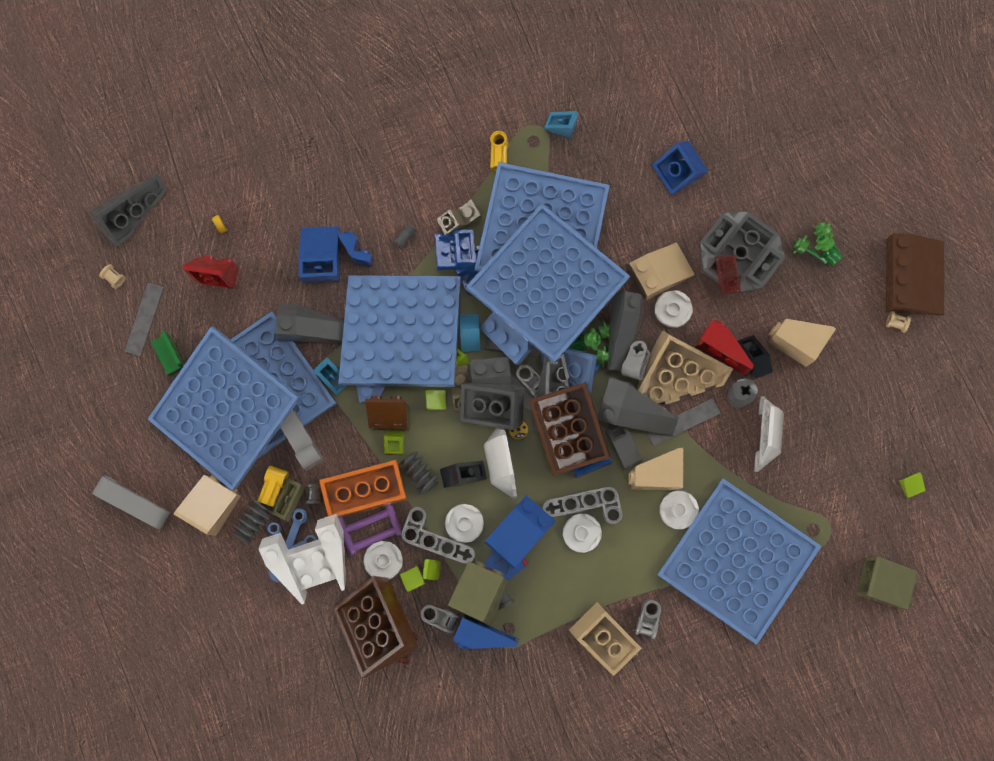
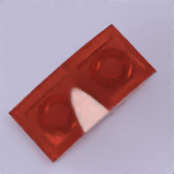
M736 255L715 257L721 295L741 293Z

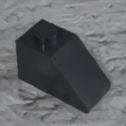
M754 335L737 341L754 365L750 373L755 379L773 372L770 354Z
M483 460L457 463L440 469L444 488L461 486L487 479Z

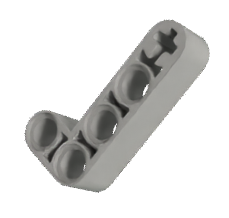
M293 408L280 428L294 449L295 456L300 465L308 471L323 462L324 459Z
M106 475L101 477L92 492L98 498L161 530L171 513L120 485L119 482Z
M604 487L550 499L544 503L542 508L548 515L555 518L601 507L603 518L608 524H616L622 519V509L618 493L612 487ZM605 491H610L613 494L612 501L604 499L603 494ZM590 495L594 498L595 502L592 506L585 504V496ZM566 500H573L576 504L575 509H567L565 507ZM558 501H561V508L564 512L560 513V509L554 510V514L546 511L549 504L556 507L559 506ZM610 510L617 512V520L612 521L608 518Z
M420 507L410 510L402 530V539L406 543L467 564L468 561H474L475 551L471 547L423 530L427 521L425 510ZM416 511L423 513V519L419 522L413 520V514ZM412 529L416 532V538L410 541L406 538V533ZM428 536H432L435 539L432 547H426L424 544V540ZM445 543L453 545V551L450 554L443 552L442 548ZM457 546H461L459 550L462 552H466L467 549L470 550L469 553L472 555L466 561L463 560L464 557L460 554H457V558L453 556L457 552Z

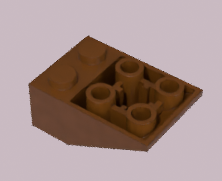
M371 396L370 399H365L368 425L371 430L409 431L410 407L401 396H391L390 399H382V396Z

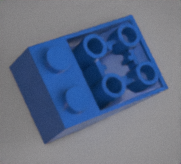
M339 226L301 228L299 278L302 283L340 281Z

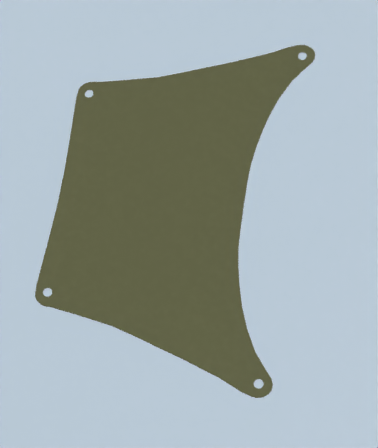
M529 125L522 128L509 142L507 164L548 172L550 150L548 132L538 125ZM529 137H537L539 145L534 148L530 147L527 143ZM495 170L491 171L471 198L476 200L483 216L471 225L460 229L473 230L475 247L479 246L496 175ZM434 245L410 276L458 275L455 269L437 270ZM462 283L457 342L459 350H461L460 315L479 314L480 328L491 312H493L474 295H468ZM597 316L585 330L594 328L595 331H599L598 325L602 323ZM481 329V352L464 353L469 360L508 357L503 352L484 349L487 335ZM600 334L601 342L597 346V350L594 351L592 348H587L583 352L597 354L598 349H604V346H607L608 351L609 339H602ZM342 344L326 357L336 367H340ZM526 356L520 365H516L509 358L510 374L516 378L517 369L521 365H529L541 376L543 367L541 359ZM605 363V368H602V364H599L600 366L593 378L591 397L597 416L610 377L629 382L635 389L639 380L623 376L619 371L607 370L608 363ZM469 364L467 365L469 380L472 383L471 365ZM522 370L519 373L523 379L530 377V373L527 370ZM323 382L331 396L381 463L397 460L399 464L408 455L418 451L416 459L423 457L420 464L428 463L425 470L433 469L430 476H438L435 482L439 483L426 494L421 495L422 488L417 489L415 487L417 482L412 483L410 481L412 476L407 477L405 475L408 470L402 471L401 466L403 464L399 465L407 501L412 508L420 507L427 513L425 528L428 532L455 541L449 536L445 527V520L449 511L461 504L472 505L480 511L484 521L482 533L472 542L461 543L475 551V559L471 563L475 564V561L485 564L493 550L484 542L526 495L539 507L543 508L544 503L550 499L604 487H612L617 491L622 509V519L618 523L608 524L603 518L601 507L553 518L556 522L524 557L529 564L507 582L506 590L515 602L500 610L498 609L492 627L502 631V626L505 623H512L515 631L511 636L519 639L517 647L582 617L597 602L602 607H605L611 603L671 586L657 576V574L688 528L682 530L673 529L667 526L660 516V504L667 494L674 492L673 490L631 489V485H628V473L635 466L625 470L617 455L615 447L606 432L607 429L615 425L599 420L612 464L579 478H576L573 470L553 475L540 434L532 432L533 412L523 406V421L528 426L526 437L516 440L510 436L509 429H505L517 498L513 499L492 485L490 481L484 444L496 427L461 422V411H454L451 387L387 386L385 388L382 399H390L391 396H401L410 407L409 431H404V454L400 455L384 454L385 431L390 430H371L369 428L366 404H360L356 385H347L336 395ZM426 390H445L447 410L427 411ZM627 427L643 462L637 465L675 449L683 448V488L678 491L691 494L698 503L699 512L720 480L724 478L822 547L829 541L832 530L831 524L826 517L819 513L779 501L751 486L725 468L685 431L654 446L646 431ZM483 460L487 476L486 480L444 488L440 473L441 468L457 463ZM605 491L603 494L604 499L612 501L613 494L610 491ZM590 495L584 498V502L588 506H592L595 502L594 498ZM569 499L566 500L565 507L573 510L576 504L573 500ZM558 501L559 506L553 507L552 504H549V507L546 509L551 514H554L556 509H560V513L564 512L561 508V501ZM610 510L608 518L612 521L617 520V512ZM416 511L415 513L417 514L419 519L422 520L423 513L421 511ZM577 514H588L594 517L599 522L602 531L598 546L585 553L570 549L563 538V527L566 521ZM809 524H816L818 526L819 533L817 536L813 537L807 534L806 529ZM445 543L442 548L443 552L450 554L453 551V545ZM457 546V552L453 556L457 558V554H460L464 557L463 560L465 561L467 558L472 557L469 553L470 550L467 549L466 552L460 551L461 546ZM444 557L459 582L467 564Z

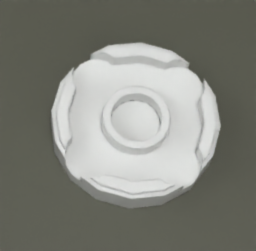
M673 290L663 293L657 299L654 313L657 320L663 326L678 328L684 326L689 321L693 308L690 298L685 293Z
M674 491L663 498L659 513L667 526L682 530L690 527L699 513V506L691 494L684 491Z
M457 505L446 516V531L457 542H472L483 531V516L472 505Z
M577 514L566 521L563 527V538L570 549L585 553L598 546L602 531L599 522L594 517L588 514Z
M379 541L372 544L367 549L364 557L365 570L371 577L379 576L391 579L399 573L403 564V557L399 548L387 541Z

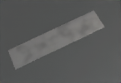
M151 283L147 284L124 352L141 356L164 287Z
M713 398L677 415L679 418L673 436L720 414ZM646 431L654 446L673 437Z

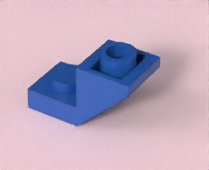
M349 231L339 232L338 237L353 262L372 267L374 259L370 252L361 249L359 252L357 251L358 237Z

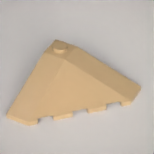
M662 331L651 351L645 375L642 380H639L636 389L642 394L644 393L649 396V399L656 404L662 402L669 404L680 400V396L689 393L693 396L705 392V388L714 385L716 388L724 386L733 368Z

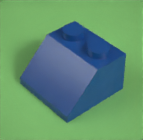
M690 141L678 142L652 164L671 195L695 183L708 172V169Z

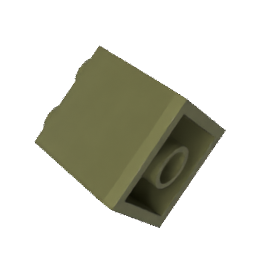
M878 556L865 557L856 595L899 609L908 610L913 603L914 597L912 592L918 583V571Z
M468 561L448 606L492 627L508 580L503 577L504 573L493 569L491 572L485 569L486 565L481 562L475 561L474 564Z

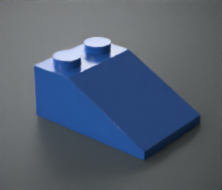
M526 495L484 543L514 569L556 521Z
M465 615L460 622L453 641L457 642L456 646L467 650V648L517 647L519 639Z

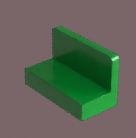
M162 331V336L151 343L167 375L171 376L180 371L185 363L170 334Z

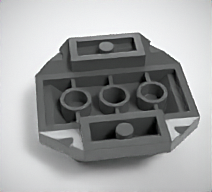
M749 212L722 213L699 244L702 272L732 294L762 289L785 259L779 234ZM736 251H742L744 257H738Z

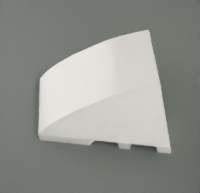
M760 396L758 415H762L760 450L755 454L754 472H759L780 455L782 447L784 413L764 396Z
M496 427L484 444L490 481L492 485L515 499L517 498L515 478L506 432L504 428Z

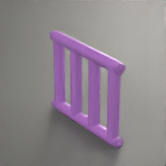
M392 504L385 506V510L349 525L345 524L343 517L338 518L344 531V543L350 556H353L359 549L395 534L397 536L402 535V528ZM389 516L392 528L353 544L350 532Z

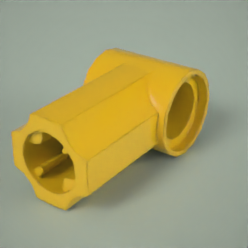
M495 131L490 137V168L497 171L498 162L507 164L509 141L506 134L502 131ZM499 139L504 140L500 145L495 144Z
M270 465L264 476L265 483L258 502L274 507L280 490L288 479L289 472Z

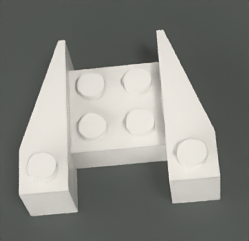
M337 514L319 519L315 528L319 539L288 550L281 533L269 536L261 541L259 552L266 567L301 604L305 603L307 588L337 579L341 591L345 590L344 531Z

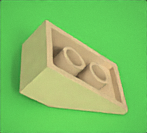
M677 243L648 253L630 262L627 268L645 301L695 276Z
M598 602L569 629L573 636L613 676L642 649Z

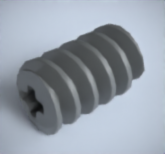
M740 379L729 388L726 398L731 406L743 408L756 398L758 389L752 380Z
M415 451L403 459L399 465L403 464L401 470H408L405 475L407 477L412 476L410 481L412 483L417 482L415 487L417 489L422 488L420 493L424 495L439 483L435 482L438 476H430L433 469L426 471L428 463L421 465L423 457L416 459L418 451Z
M253 500L256 505L255 507L248 506L250 514L243 512L245 520L238 518L241 525L233 524L236 531H231L246 544L251 543L248 537H256L254 531H261L258 524L266 525L263 518L271 519L268 513L271 511L257 500Z

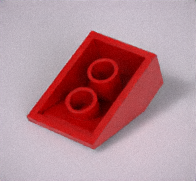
M204 256V258L196 257L183 266V270L198 284L234 289L238 266L231 259L223 258L220 261L215 260L211 256Z
M712 320L695 347L745 376L753 369L754 365L731 331L726 328V325L721 321Z

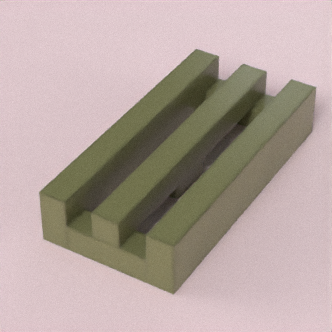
M288 478L271 514L289 522L306 486Z

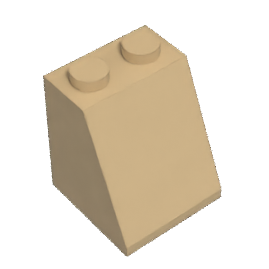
M785 319L782 323L778 322L768 334L770 336L768 343L807 367L817 359L836 328Z
M683 448L675 449L635 466L628 473V485H631V489L678 491L682 489Z
M213 474L210 477L203 475L176 509L174 515L207 535L217 536L241 495L236 493L238 489L232 491L227 486L222 485L221 481Z

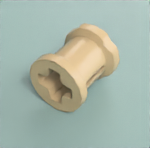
M111 264L105 266L99 274L100 278L106 279L114 289L119 288L126 279L124 275H120L115 271Z
M891 311L886 320V327L889 328L891 326L905 333L910 325L911 317H903L895 314V311Z

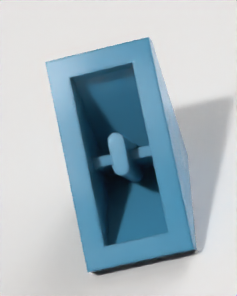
M577 111L550 112L544 129L571 139L579 113Z
M479 314L460 315L461 351L463 353L481 352Z
M325 358L313 370L336 395L347 386L338 383L340 370L328 358Z

